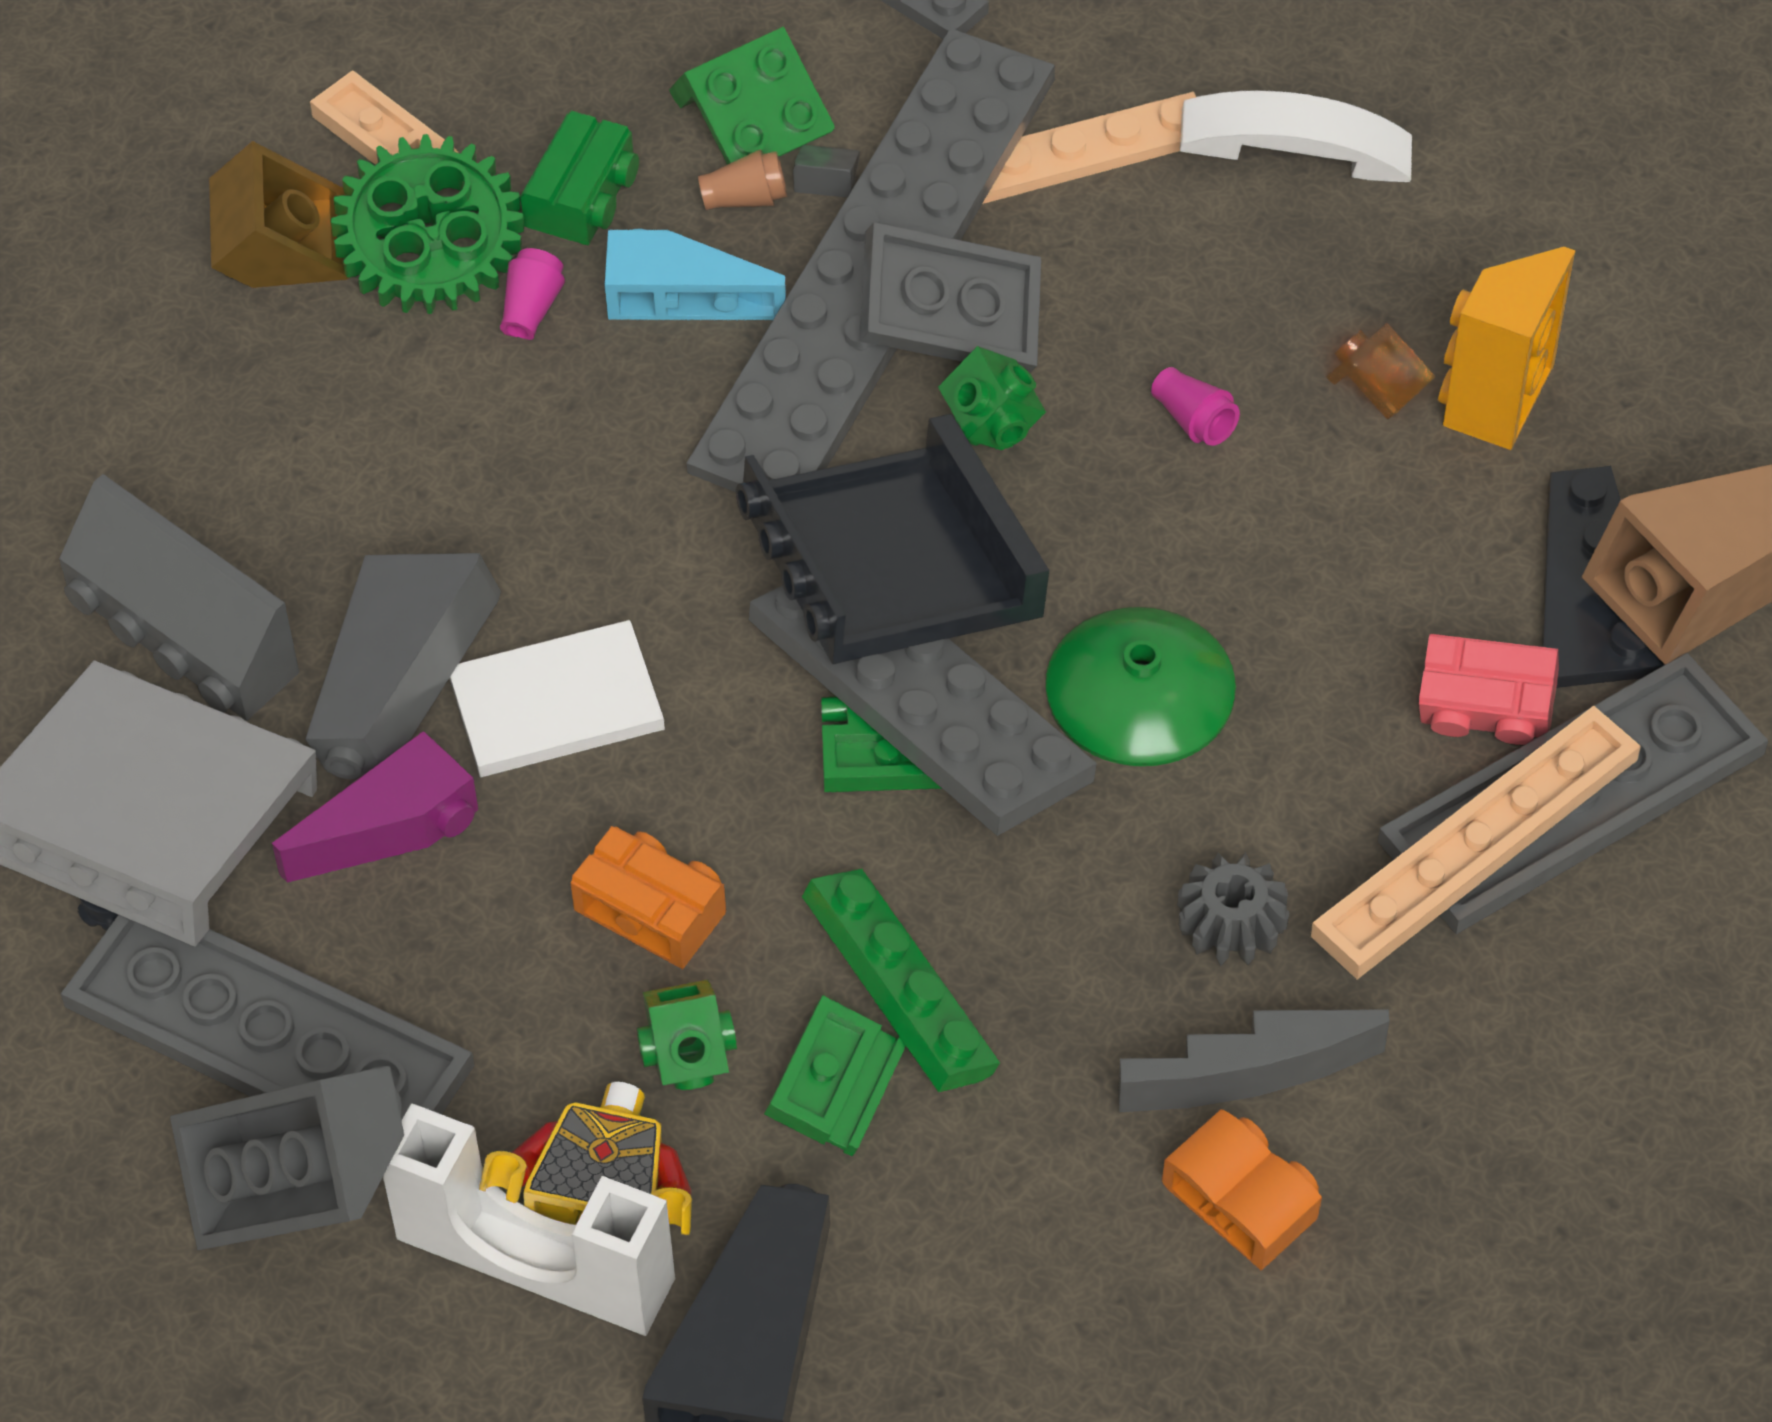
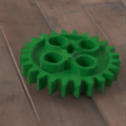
M423 134L418 149H411L404 137L398 140L399 153L391 155L382 146L376 147L378 163L375 166L368 161L359 159L357 161V168L360 179L344 176L342 182L346 196H334L335 214L338 216L331 218L332 235L338 237L334 240L336 257L345 258L343 264L347 278L360 275L358 278L359 289L363 295L379 287L380 306L385 307L396 296L401 298L402 312L408 313L415 301H423L427 314H432L436 301L444 300L447 306L454 311L457 310V296L465 294L474 302L480 301L478 287L480 284L494 290L499 288V277L496 271L507 273L508 263L513 260L511 254H518L522 250L521 235L518 233L524 232L523 214L518 212L521 210L519 192H509L511 190V176L508 172L495 175L496 160L493 156L477 163L476 145L471 143L459 154L454 152L453 137L448 136L441 148L438 149L432 148L429 135ZM447 188L460 191L458 194L450 197L436 194L438 191ZM387 203H397L403 206L401 209L391 212L379 209ZM475 210V211L478 212V214L473 213V212H470V211ZM424 223H430L431 226L425 227ZM378 235H379V236H381V237H384L385 239H382V240H381V239H378L377 237H378ZM460 238H470L476 241L475 244L469 247H459L453 244L454 241ZM403 253H414L420 256L412 262H401L395 259Z

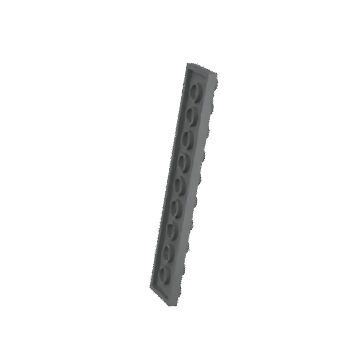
M952 28L949 29L687 461L688 474L736 492L737 484L743 483L745 456L754 454L768 481L828 467L897 348L859 341L865 231L873 222L961 240L1055 81L1054 64Z

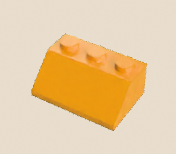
M1563 246L1483 269L1472 291L1469 292L1463 289L1460 292L1450 318V325L1458 327V329L1453 333L1444 357V364L1452 366V368L1448 370L1438 397V402L1446 405L1443 426L1512 450L1555 363L1575 250Z

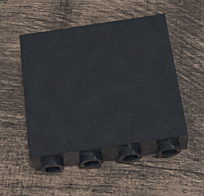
M952 414L929 418L926 448L769 481L754 454L745 456L743 483L737 484L736 499L741 516L744 520L751 519L758 531L763 555L767 560L773 559L781 572L782 585L789 600H797L804 613L805 626L809 637L814 642L820 641L832 664L1038 619L1044 616L1050 570Z

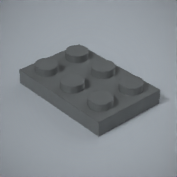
M873 222L865 231L859 341L961 362L979 346L1017 360L1018 364L1031 373L1037 367L1041 257Z

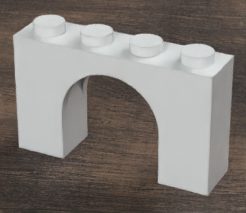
M411 1103L402 1119L404 1137L383 1176L397 1240L647 1336L675 1280L667 1200L602 1176L576 1225L548 1218L518 1202L512 1203L507 1201L506 1193L498 1186L489 1187L486 1189V1192L479 1190L483 1167L480 1160L475 1127Z

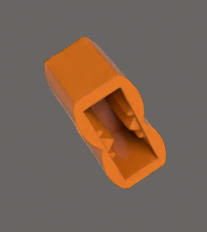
M1221 1109L1164 1160L1162 1183L1173 1195L1262 1271L1318 1219L1322 1196L1319 1194L1317 1181L1303 1165L1295 1161L1288 1163L1270 1152L1266 1136L1254 1122L1244 1117L1238 1119Z

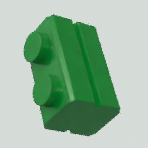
M575 111L567 113L520 196L524 227L589 246L598 228L607 229L610 226L616 210V195L621 186L631 187L636 178L639 168V155L633 153L632 131L627 126L607 120H602L600 123L595 117Z

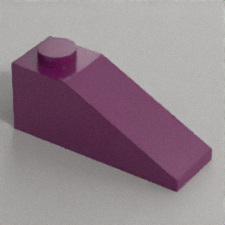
M423 731L272 842L279 875L288 883L428 848L443 836L455 837L470 825L475 812L478 811L474 779Z

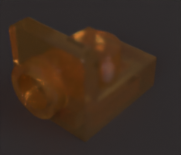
M1388 323L1383 325L1369 338L1362 330H1359L1334 353L1341 363L1326 376L1335 385L1348 375L1387 420L1399 412L1436 377Z

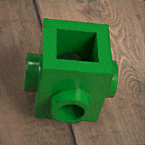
M979 346L938 386L957 424L969 443L975 446L982 444L998 450L1010 448L1023 440L1029 429L1046 413L1034 391L1036 382L1031 374L1018 364L1017 360Z
M708 979L642 992L648 1026L636 1028L644 1068L656 1065L663 1086L674 1084L675 1088L679 1090L697 1089L712 1084L714 1082V1075L729 1073L726 1051L737 1049L730 1010L718 1012L716 995Z

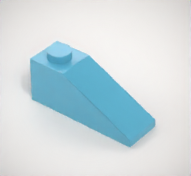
M608 230L605 272L608 320H774L786 300L785 276L669 230Z

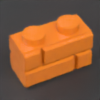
M611 826L596 845L594 853L592 855L589 854L573 874L572 881L570 882L574 911L682 970L726 913L724 884L721 883L719 876L710 867L699 861H691L687 865L668 855L664 846L653 836L645 832H636L633 836L616 826Z

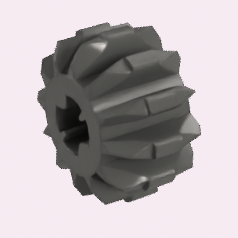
M1218 852L1212 860L1211 868L1195 864L1194 869L1190 872L1189 883L1183 884L1179 890L1177 906L1180 908L1179 928L1182 935L1193 936L1192 946L1195 948L1196 955L1215 946L1217 947L1216 959L1220 966H1222L1229 958L1230 951H1238V955L1247 965L1254 959L1256 948L1269 954L1272 953L1273 948L1277 945L1278 934H1283L1284 930L1287 929L1289 911L1286 906L1288 892L1285 888V883L1273 881L1274 872L1271 869L1270 863L1253 869L1250 867V859L1245 852L1237 860V864H1229Z

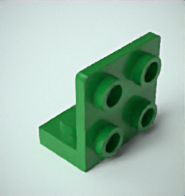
M784 26L684 72L669 89L674 101L680 108L696 102L727 165L759 149L762 150L763 154L777 151L778 157L834 130V124Z

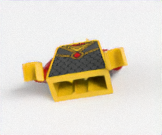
M612 1082L606 1086L600 1107L576 1102L568 1104L558 1121L545 1123L512 1152H491L485 1159L479 1190L486 1192L487 1188L493 1186L507 1189L506 1200L516 1203L519 1200L521 1188L525 1185L524 1206L556 1221L576 1225L601 1177L604 1176L667 1200L669 1224L680 1226L681 1234L689 1235L691 1231L692 1191L678 1153L671 1146L662 1143L661 1123L655 1119L640 1116L645 1095L634 1085L624 1082Z

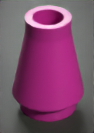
M526 248L520 250L517 258L508 263L504 313L500 324V330L505 335L528 340L534 339L537 327L565 284V279L562 275L563 264L556 256L540 249Z
M1174 367L1161 371L1152 384V396L1163 404L1195 443L1203 441L1210 446L1218 445L1232 434L1238 424L1240 417L1239 408L1234 403L1232 394L1226 390L1185 375Z

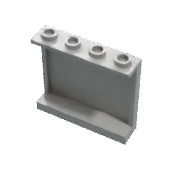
M94 660L0 767V865L196 947L209 931L208 901L296 791L313 797L317 791L316 750L303 745L295 739L282 737L250 724L238 716L225 714L193 701L184 694L171 692L141 680L129 672L119 671Z

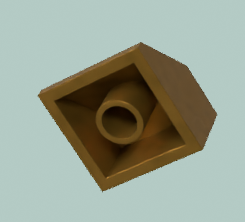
M254 141L250 142L209 178L211 268L251 288L339 281L350 278H347L344 272L343 260L345 258L336 257L334 240L338 237L332 235L331 218L338 216L335 214L334 196H346L343 187Z

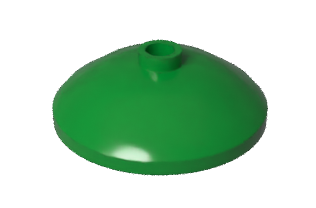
M1127 607L1114 609L1083 621L1073 628L1058 644L1049 661L1046 673L1048 706L1053 718L1064 734L1090 754L1103 760L1128 766L1164 765L1187 758L1200 751L1222 731L1229 720L1235 701L1236 683L1233 667L1227 653L1216 638L1196 622L1177 613L1157 608ZM1136 661H1145V662H1149L1150 664H1148V665H1138V664H1136V663H1134V662H1136Z

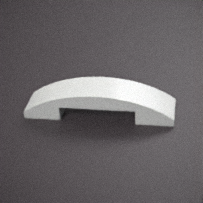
M1279 91L1224 92L1184 100L1182 106L1180 152L1237 160L1241 146L1247 145L1352 161V178L1395 182L1411 181L1412 135L1393 122L1365 109L1328 98Z

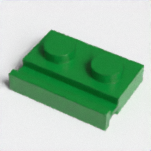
M822 995L812 1012L764 1115L823 1145L827 1141L844 1150V1154L853 1156L860 1146L906 1045L900 1037L895 1038L881 1031L882 1025Z

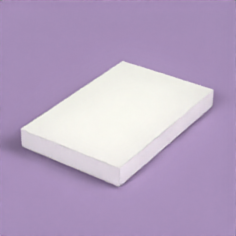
M630 620L459 663L449 678L480 777L665 730L664 718Z

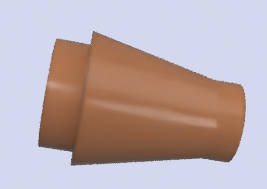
M759 149L716 171L698 176L706 210L722 207L775 206L774 200L788 197L777 151L763 154L762 150Z

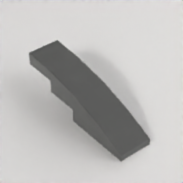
M1389 1009L1253 1010L1251 1034H1187L1185 1058H1121L1118 1083L1119 1112L1192 1108L1257 1097L1323 1078L1385 1051L1390 1022Z

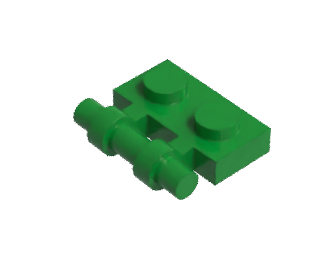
M821 697L822 722L848 721V724L822 725L824 792L942 789L838 697Z

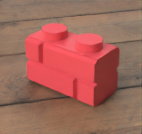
M1430 634L1419 696L1421 723L1431 724V729L1434 732L1450 737L1466 736L1469 734V729L1495 732V737L1505 743L1515 745L1528 744L1533 741L1534 737L1538 738L1550 731L1559 672L1558 649Z

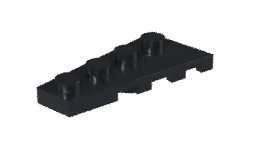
M1611 466L1550 473L1542 647L1558 649L1559 672L1556 688L1641 679L1665 665L1582 578L1596 547L1621 501Z

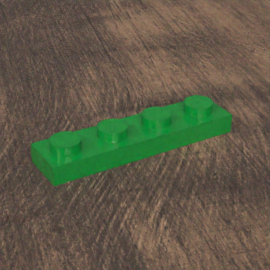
M857 869L811 879L802 898L937 1091L943 1092L979 1083L992 1076L1000 1061L864 870Z

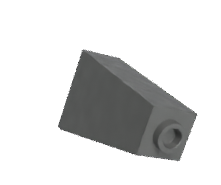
M480 553L365 555L306 736V741L312 749L316 750V756L327 773L344 779H356L365 775L410 741L499 600L501 590Z

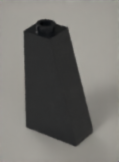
M785 1184L781 1187L761 1185L645 1385L642 1398L645 1422H790L830 1229L829 1195L817 1193L813 1189L800 1184Z

